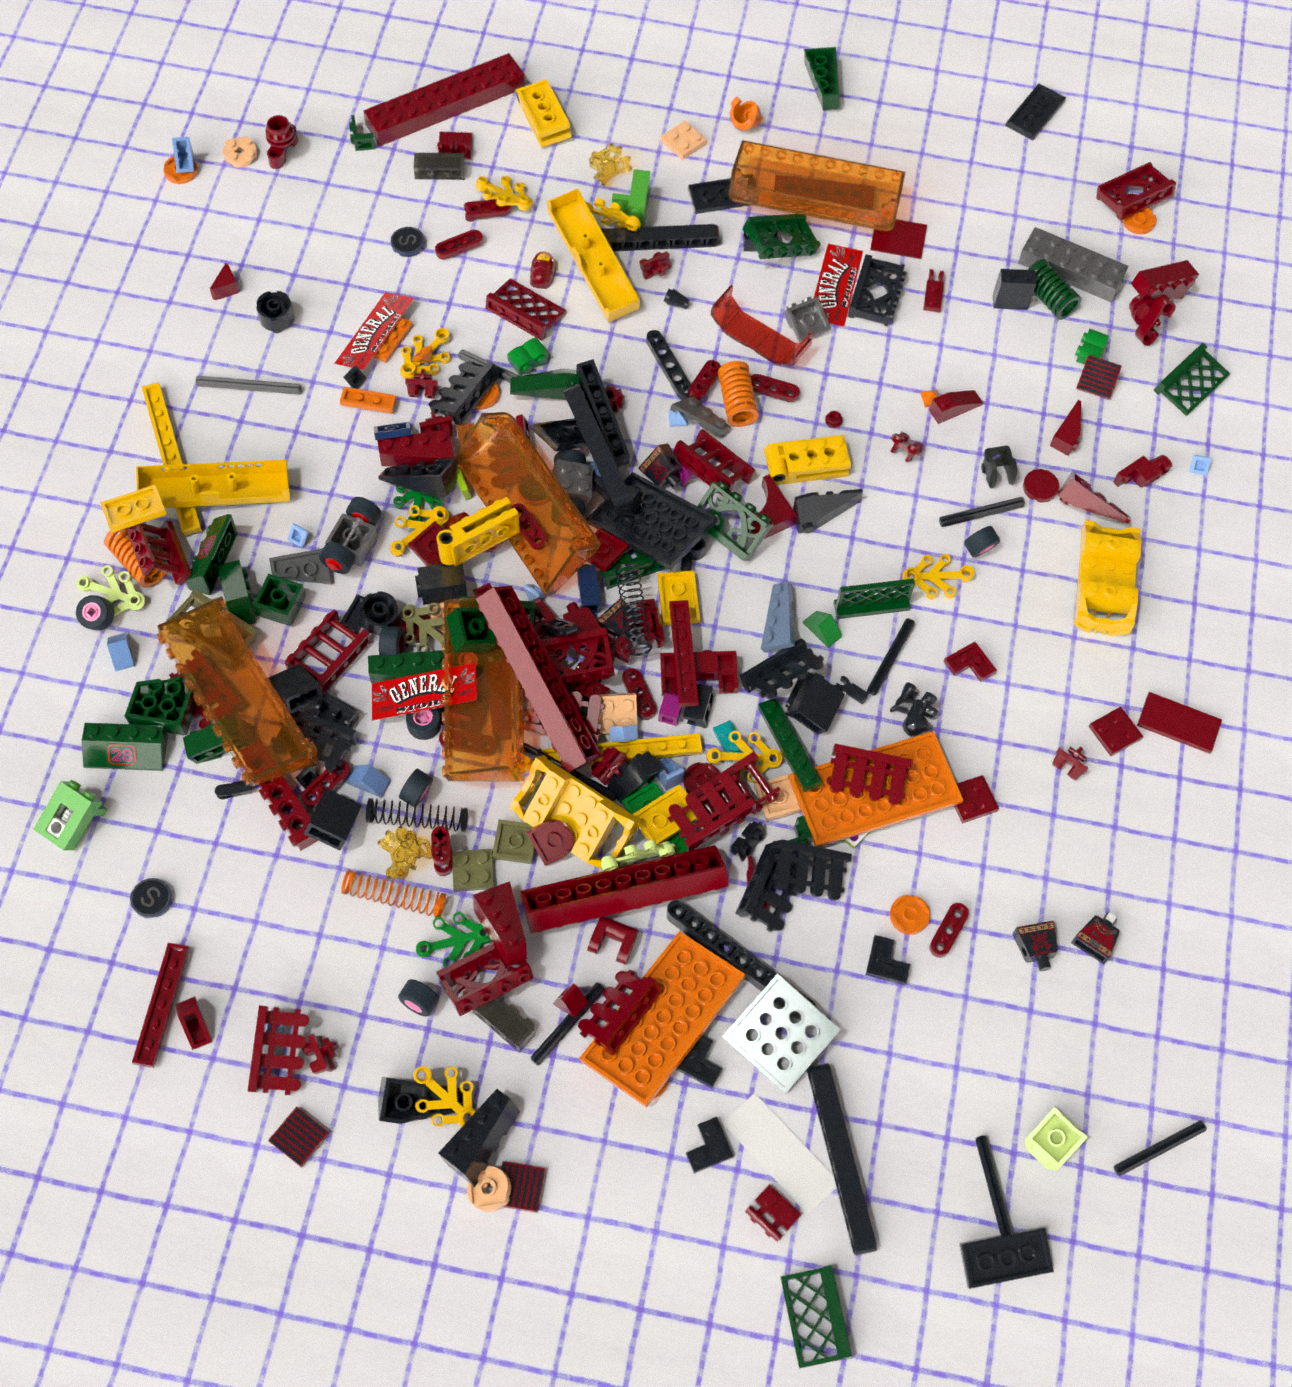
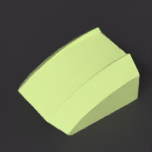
M1054 1107L1025 1139L1027 1151L1047 1169L1059 1170L1088 1136L1062 1111Z

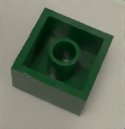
M268 574L253 603L256 616L292 626L306 597L303 584Z
M457 607L446 616L454 653L488 652L497 645V638L488 627L487 619L479 608Z

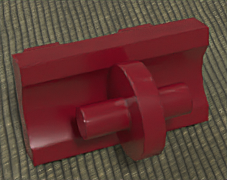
M667 251L663 253L657 252L651 259L647 260L644 258L640 260L639 264L643 278L646 280L657 274L659 276L665 275V270L672 268L669 260L670 254Z
M421 369L420 374L414 373V379H405L409 397H418L419 389H425V398L434 399L436 390H439L438 381L432 380V375L426 374V369Z
M430 412L431 418H427L424 422L419 423L420 433L449 429L450 437L452 436L453 425L451 415L443 417L442 415L436 416L435 412Z
M614 746L612 748L607 747L603 752L604 758L601 762H595L591 766V774L604 785L609 782L614 774L618 776L622 774L618 769L627 759Z
M1071 746L1067 751L1073 756L1058 748L1052 762L1054 767L1061 770L1065 763L1071 765L1072 768L1067 775L1074 781L1082 774L1085 775L1088 771V767L1077 760L1078 758L1084 762L1087 758L1081 754L1083 750L1081 746L1077 750Z
M313 1033L307 1036L309 1041H307L306 1046L302 1050L306 1056L310 1057L315 1054L317 1058L309 1065L311 1071L319 1074L324 1071L332 1072L336 1070L332 1059L337 1057L335 1050L339 1048L338 1042H330L329 1037L323 1039L321 1035L315 1036Z

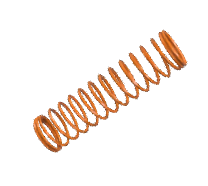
M348 869L343 878L341 892L344 895L350 891L351 897L357 894L359 899H361L365 895L366 900L373 898V901L377 902L380 899L381 904H385L388 900L389 906L395 903L396 907L400 908L403 904L404 910L411 906L412 912H415L418 908L419 913L422 914L426 910L427 916H430L434 911L435 918L441 917L446 901L445 893L440 894L437 892L433 909L428 914V904L432 890L429 891L425 908L420 912L424 888H422L419 902L413 910L416 886L413 889L411 901L408 907L405 908V898L408 893L409 884L406 885L404 898L398 906L397 898L401 889V882L398 884L396 897L393 903L390 904V894L394 880L390 883L386 900L382 902L386 878L383 880L381 892L377 900L374 899V893L379 880L378 876L374 882L373 892L368 899L367 889L370 884L371 874L367 878L365 891L361 897L359 896V888L364 873L360 874L358 887L353 895L351 889L356 871Z

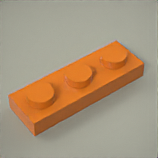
M401 317L373 358L387 363L412 328V321Z
M344 387L340 398V405L393 414L397 399L396 395Z

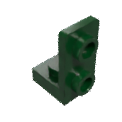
M351 115L352 122H349L350 132H353V134H350L351 145L355 144V151L374 150L373 133L357 134L355 115Z
M804 815L797 817L794 825L797 838L788 841L810 845L812 834Z

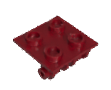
M439 132L437 157L471 159L472 132Z

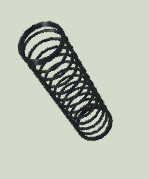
M625 563L618 566L615 572L620 594L621 611L623 613L626 643L630 655L643 656L651 652L652 645L649 641L650 635L647 634L649 629L647 628L648 622L645 621L647 616L644 615L646 610L644 609L645 603L642 602L644 597L642 596L643 591L640 589L642 584L639 583L641 581L639 566L634 563ZM634 566L637 568V570L629 569L620 574L618 573V570L623 567ZM627 571H636L632 574L621 575L622 573ZM639 578L638 582L620 583L624 579ZM640 585L639 588L621 589L624 586ZM641 591L640 595L623 596L625 592ZM642 597L641 601L624 602L627 598ZM639 603L643 604V607H636L631 609L624 608L627 605H635ZM644 610L643 614L626 615L629 611ZM645 616L644 620L626 621L631 617ZM646 623L644 627H628L631 624ZM647 629L646 633L629 634L633 630ZM648 636L646 640H630L633 637ZM637 645H647L643 648H633ZM650 647L647 651L641 653H633L630 651L631 648L641 650Z
M369 798L367 801L365 815L367 823H372L375 818L376 823L379 824L383 818L384 824L387 825L391 818L393 826L397 821H399L400 826H403L406 820L407 826L410 827L414 820V825L418 828L422 820L424 829L428 826V823H430L431 829L435 828L436 823L439 827L440 805L437 807L436 819L432 828V804H430L428 820L424 827V803L422 804L418 825H416V803L414 804L413 817L409 825V802H407L405 817L401 825V801H399L398 813L394 824L392 818L393 800H391L390 814L387 822H385L384 812L386 800H383V810L379 822L377 820L378 799L375 801V811L373 798ZM446 805L442 826L445 823V827L449 831L453 822V829L456 832L461 824V832L465 833L468 822V808L461 807L459 822L455 830V806L453 807L450 826L447 828Z

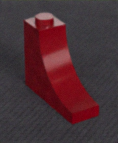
M769 474L762 479L761 487L766 496V503L759 513L769 516L771 518L770 521L774 525L764 539L794 526L797 517ZM753 521V527L757 528L749 529V533L757 534L761 526L758 521Z

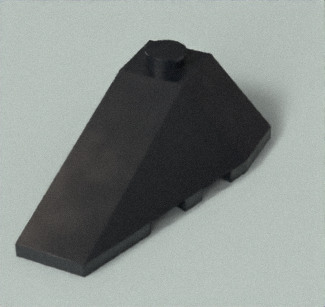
M440 458L435 459V463L426 464L423 461L412 467H409L408 464L387 467L378 478L381 481L430 496L445 497L455 487L458 459Z
M862 489L843 490L839 494L827 491L826 495L812 492L796 496L793 510L797 515L795 526L798 534L810 533L861 502Z
M389 1077L381 1078L378 1096V1121L403 1124L410 1121L427 1119L437 1113L447 1115L455 1112L451 1108L419 1112L415 1107L418 1100L436 1101L441 1099L425 1084ZM440 1085L448 1093L447 1086ZM456 1087L457 1102L463 1107V1093ZM421 1102L419 1104V1108L421 1110H424L426 1104L425 1102Z

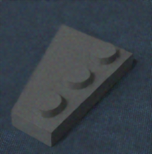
M688 397L673 403L670 407V410L673 412L678 410L684 413V418L700 422L699 425L717 436L728 433L731 428L723 418L715 415L710 408L702 405L697 398Z
M323 548L269 558L272 575L287 580L332 585L329 568L323 565L319 559V554Z

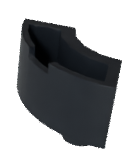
M649 751L643 754L638 753L631 759V763L621 771L622 774L620 776L617 774L613 775L607 787L616 792V799L622 804V800L639 791L638 789L646 782L650 784L663 768Z

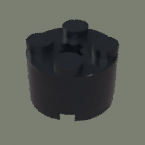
M267 291L257 299L256 309L259 321L265 329L273 333H280L294 321L292 304L286 293L282 291L273 293Z
M383 591L366 595L360 606V625L369 633L379 636L384 626H395L399 612L395 598Z

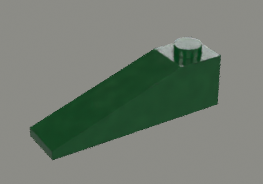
M562 368L510 378V395L566 400L562 390L576 383H579L581 387L576 370Z

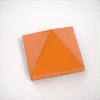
M423 347L412 360L414 362L430 363L433 347Z
M938 389L920 392L924 407H930L932 399L940 396Z

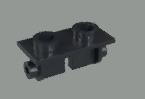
M753 821L749 823L741 833L745 839L738 837L730 846L731 849L729 851L733 855L738 854L741 862L751 855L756 845L763 840L766 831L762 822L757 823Z

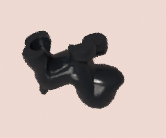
M906 682L901 696L896 700L895 705L890 708V712L898 711L907 714L902 728L907 735L915 737L929 731L930 723L924 716L934 718L937 715L938 710L930 706L937 701V697L930 692H926L921 699H915L918 696V692H915L916 686Z

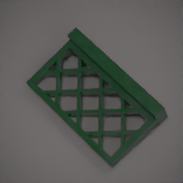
M1204 343L1200 344L1153 390L1158 395L1162 393L1185 416L1230 375L1206 351L1208 347ZM1203 357L1209 362V366L1202 365L1201 359ZM1191 368L1198 369L1199 376L1191 375ZM1203 370H1210V377L1203 376ZM1214 370L1219 371L1223 377H1215ZM1180 378L1188 379V386L1181 385ZM1192 379L1199 380L1200 387L1192 386ZM1204 380L1211 381V387H1204ZM1170 388L1177 389L1178 396L1172 395L1168 390ZM1181 389L1189 390V397L1182 396ZM1193 390L1200 391L1201 398L1194 397ZM1182 400L1190 401L1189 409L1183 405Z
M913 578L840 587L838 597L833 602L836 618L845 619L910 611L909 601L915 586V580Z
M832 1265L781 1276L799 1369L853 1359ZM820 1274L822 1283L818 1290H815L807 1282L812 1275ZM806 1277L805 1281H802L799 1278ZM796 1279L802 1283L796 1295L788 1290L786 1281ZM805 1286L815 1292L809 1304L798 1297ZM822 1288L824 1289L825 1296L820 1293ZM789 1295H791L792 1297H794L793 1300L791 1301V1303H790ZM818 1295L825 1299L827 1303L822 1313L812 1307ZM796 1299L807 1306L800 1318L792 1312V1306ZM809 1309L820 1315L814 1327L803 1320ZM827 1310L829 1312L830 1319L825 1316ZM794 1317L799 1320L796 1325L794 1322ZM822 1318L829 1321L832 1326L827 1336L816 1329ZM801 1322L812 1329L805 1341L798 1337L796 1332ZM814 1331L825 1338L819 1350L808 1343ZM832 1333H833L835 1342L830 1339V1336L832 1335ZM798 1340H800L803 1343L801 1348L799 1346ZM827 1341L836 1346L837 1356L827 1357L821 1353ZM807 1345L817 1353L812 1361L803 1363L801 1353ZM819 1354L824 1357L823 1359L816 1360Z

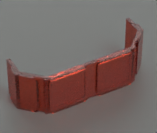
M730 285L711 308L710 315L716 324L720 326L722 332L740 344L754 350L757 354L775 365H795L812 345V333L810 332L800 343L791 341L743 312L732 296L733 286Z

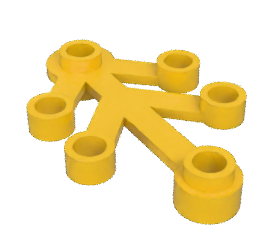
M480 176L476 180V189L483 191L482 197L486 200L497 199L496 204L499 206L517 205L520 210L526 211L533 205V200L525 195L524 183H515L514 190L519 195L517 196L513 194L510 186L511 178L508 176L501 177V185L504 189L489 183L488 178L485 176Z
M596 198L594 205L601 210L593 208L592 204L586 202L592 214L603 216L600 222L605 226H610V224L617 222L616 228H627L631 231H637L641 227L637 217H629L620 210L621 206L615 202H612L610 208H607L605 206L606 202L603 199Z
M439 328L435 331V340L429 345L433 347L432 352L440 344L448 342L449 331L447 329ZM414 335L412 338L416 354L422 349L423 337L421 335ZM402 347L401 353L404 357V364L400 368V374L403 378L412 379L414 378V373H421V369H426V373L433 376L439 374V366L432 363L429 366H420L422 363L428 362H411V347ZM442 352L441 354L431 355L430 362L440 361L442 364H448L450 362V354Z
M416 505L411 506L408 510L409 516L413 518L417 516L429 518L425 522L406 520L403 516H398L394 521V525L397 528L406 527L414 528L415 530L401 541L396 540L392 542L390 546L391 554L396 557L401 556L408 543L434 521L443 529V524L449 518L448 510L442 506H437L433 510L420 509ZM411 509H416L417 514H413ZM441 512L443 517H438L437 513ZM397 520H402L403 525H399ZM395 545H400L401 550H397Z
M943 554L929 572L921 573L925 567H930L933 562L932 556L924 555L921 562L915 568H908L903 572L902 579H911L909 576H912L915 580V585L926 592L928 599L933 600L937 597L938 590L935 587H930L923 581L929 580L944 591L946 598L952 599L955 597L956 589L942 580L961 579L964 582H968L973 579L975 571L973 567L964 565L960 571L939 572L943 567L949 566L951 562V557L948 554Z
M733 731L729 734V740L735 743L743 753L721 752L718 748H711L706 753V759L711 764H716L721 760L740 761L753 751L741 739V734L738 731ZM752 732L748 735V741L751 744H755L762 752V754H757L759 757L758 762H762L757 767L761 774L768 767L776 768L781 764V753L777 749H769L761 741L759 733ZM734 733L738 735L736 741L731 738ZM753 734L757 736V741L755 742L751 740V735ZM712 752H716L718 754L717 759L712 758ZM770 755H775V762L770 761ZM749 772L746 776L747 780L750 783L756 782V780L750 779L751 772Z
M419 1066L413 1072V1078L417 1083L425 1084L441 1099L436 1101L420 1099L415 1104L417 1111L423 1113L433 1109L451 1108L457 1113L456 1115L448 1116L438 1113L434 1114L431 1117V1123L436 1127L459 1123L462 1127L466 1123L464 1120L465 1115L470 1114L472 1116L476 1112L472 1108V1082L462 1081L460 1083L459 1089L463 1093V1107L457 1102L456 1077L458 1070L453 1066H449L444 1070V1076L447 1078L448 1093L431 1078L429 1068ZM449 1069L454 1070V1075L452 1077L448 1076ZM419 1071L425 1073L423 1079L418 1078ZM465 1083H468L470 1086L468 1091L463 1089ZM421 1102H425L426 1104L424 1110H421L419 1108V1104ZM437 1116L441 1117L440 1124H436L434 1121Z

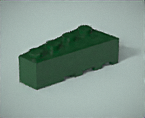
M836 47L804 49V64L822 110L839 109Z
M445 650L398 653L395 656H368V673L371 683L447 668Z

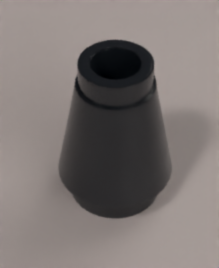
M673 288V290L668 289L664 302L667 305L687 309L690 299Z

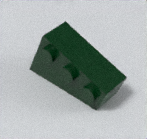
M240 560L217 565L228 611L249 625L256 624L251 604L254 599L250 590L251 586L247 578L246 567L241 566Z
M234 715L228 716L218 723L209 724L206 728L199 731L191 732L183 737L187 758L199 764L221 758L223 753L233 751V754H237L239 749L254 744L256 738L253 727Z

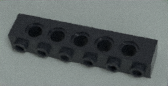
M594 359L577 364L576 374L585 398L617 467L629 464L630 454Z

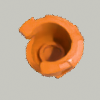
M736 96L731 102L732 107L729 112L734 127L741 131L756 127L763 119L759 106L753 101H746L741 104L742 100Z

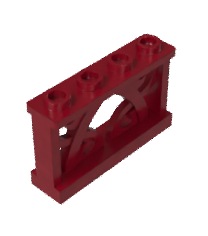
M1148 162L1099 185L1096 199L1101 200L1113 210L1119 220H1123L1174 196L1176 182L1173 179L1169 180L1154 168L1151 162ZM1129 186L1144 187L1143 193L1138 195L1125 194V191Z
M606 627L541 640L566 687L577 683H590L598 679L606 680L615 676ZM604 644L606 654L597 652L599 645ZM585 647H587V648L585 649V651H589V652L581 651L580 648H585ZM570 650H575L577 654L586 657L575 670L559 663L566 658ZM595 657H601L605 659L606 665L594 667L596 664H601V662L598 659H595Z
M494 943L436 972L441 986L447 993L459 1016L490 1002L534 978L531 967L526 960L514 964L519 965L517 968L508 967ZM486 969L498 970L492 981L488 983L474 982L478 973ZM454 985H458V987L453 992L451 987H453ZM463 989H465V990L463 991V996H461V997L458 998L459 993H460Z

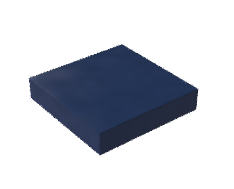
M409 422L374 426L375 440L411 435Z

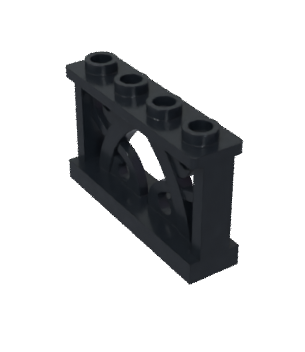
M866 254L847 317L853 319L858 317L888 326L889 320L893 321L895 311L892 309L893 307L896 308L899 298L896 296L901 294L903 287L900 282H904L906 277L905 265L874 259L871 255ZM896 274L895 279H891L890 276ZM880 282L887 291V294L873 299L872 293L864 287H872ZM880 308H885L886 312L884 314L879 313L881 312Z

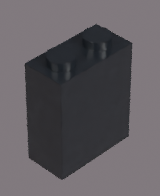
M1000 269L993 291V308L1027 310L1036 286L1035 270Z
M462 563L456 567L454 564H438L417 568L418 575H415L418 598H422L423 605L460 600V596H468Z
M300 664L264 679L269 695L288 715L323 699L320 684Z
M818 673L811 674L805 678L788 714L816 735L828 731L845 694L840 691L838 686L828 682L823 675Z
M325 788L303 834L340 851L348 838L362 805L338 794L336 791Z

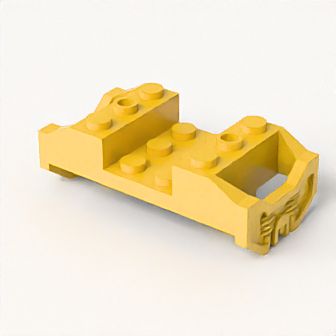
M1085 520L1081 528L1074 625L1084 632L1090 633L1094 628L1093 633H1097V630H1099V632L1105 635L1107 630L1108 636L1129 634L1134 627L1139 588H1135L1136 564L1141 556L1139 528L1113 529L1102 527L1095 521ZM1087 608L1092 609L1091 614L1088 612ZM1097 611L1106 613V618L1094 616ZM1112 612L1127 615L1123 619H1109Z
M544 755L535 758L528 778L509 807L532 827L552 819L565 822L574 834V844L571 853L586 863L602 869V860L597 855L604 842L611 838L610 832L613 827L617 826L619 822L625 827L622 837L616 842L617 846L611 854L616 859L624 855V848L629 846L630 840L634 837L632 835L637 832L641 818L632 815L548 760ZM546 772L547 774L527 810L524 809L522 806L536 790L537 783Z

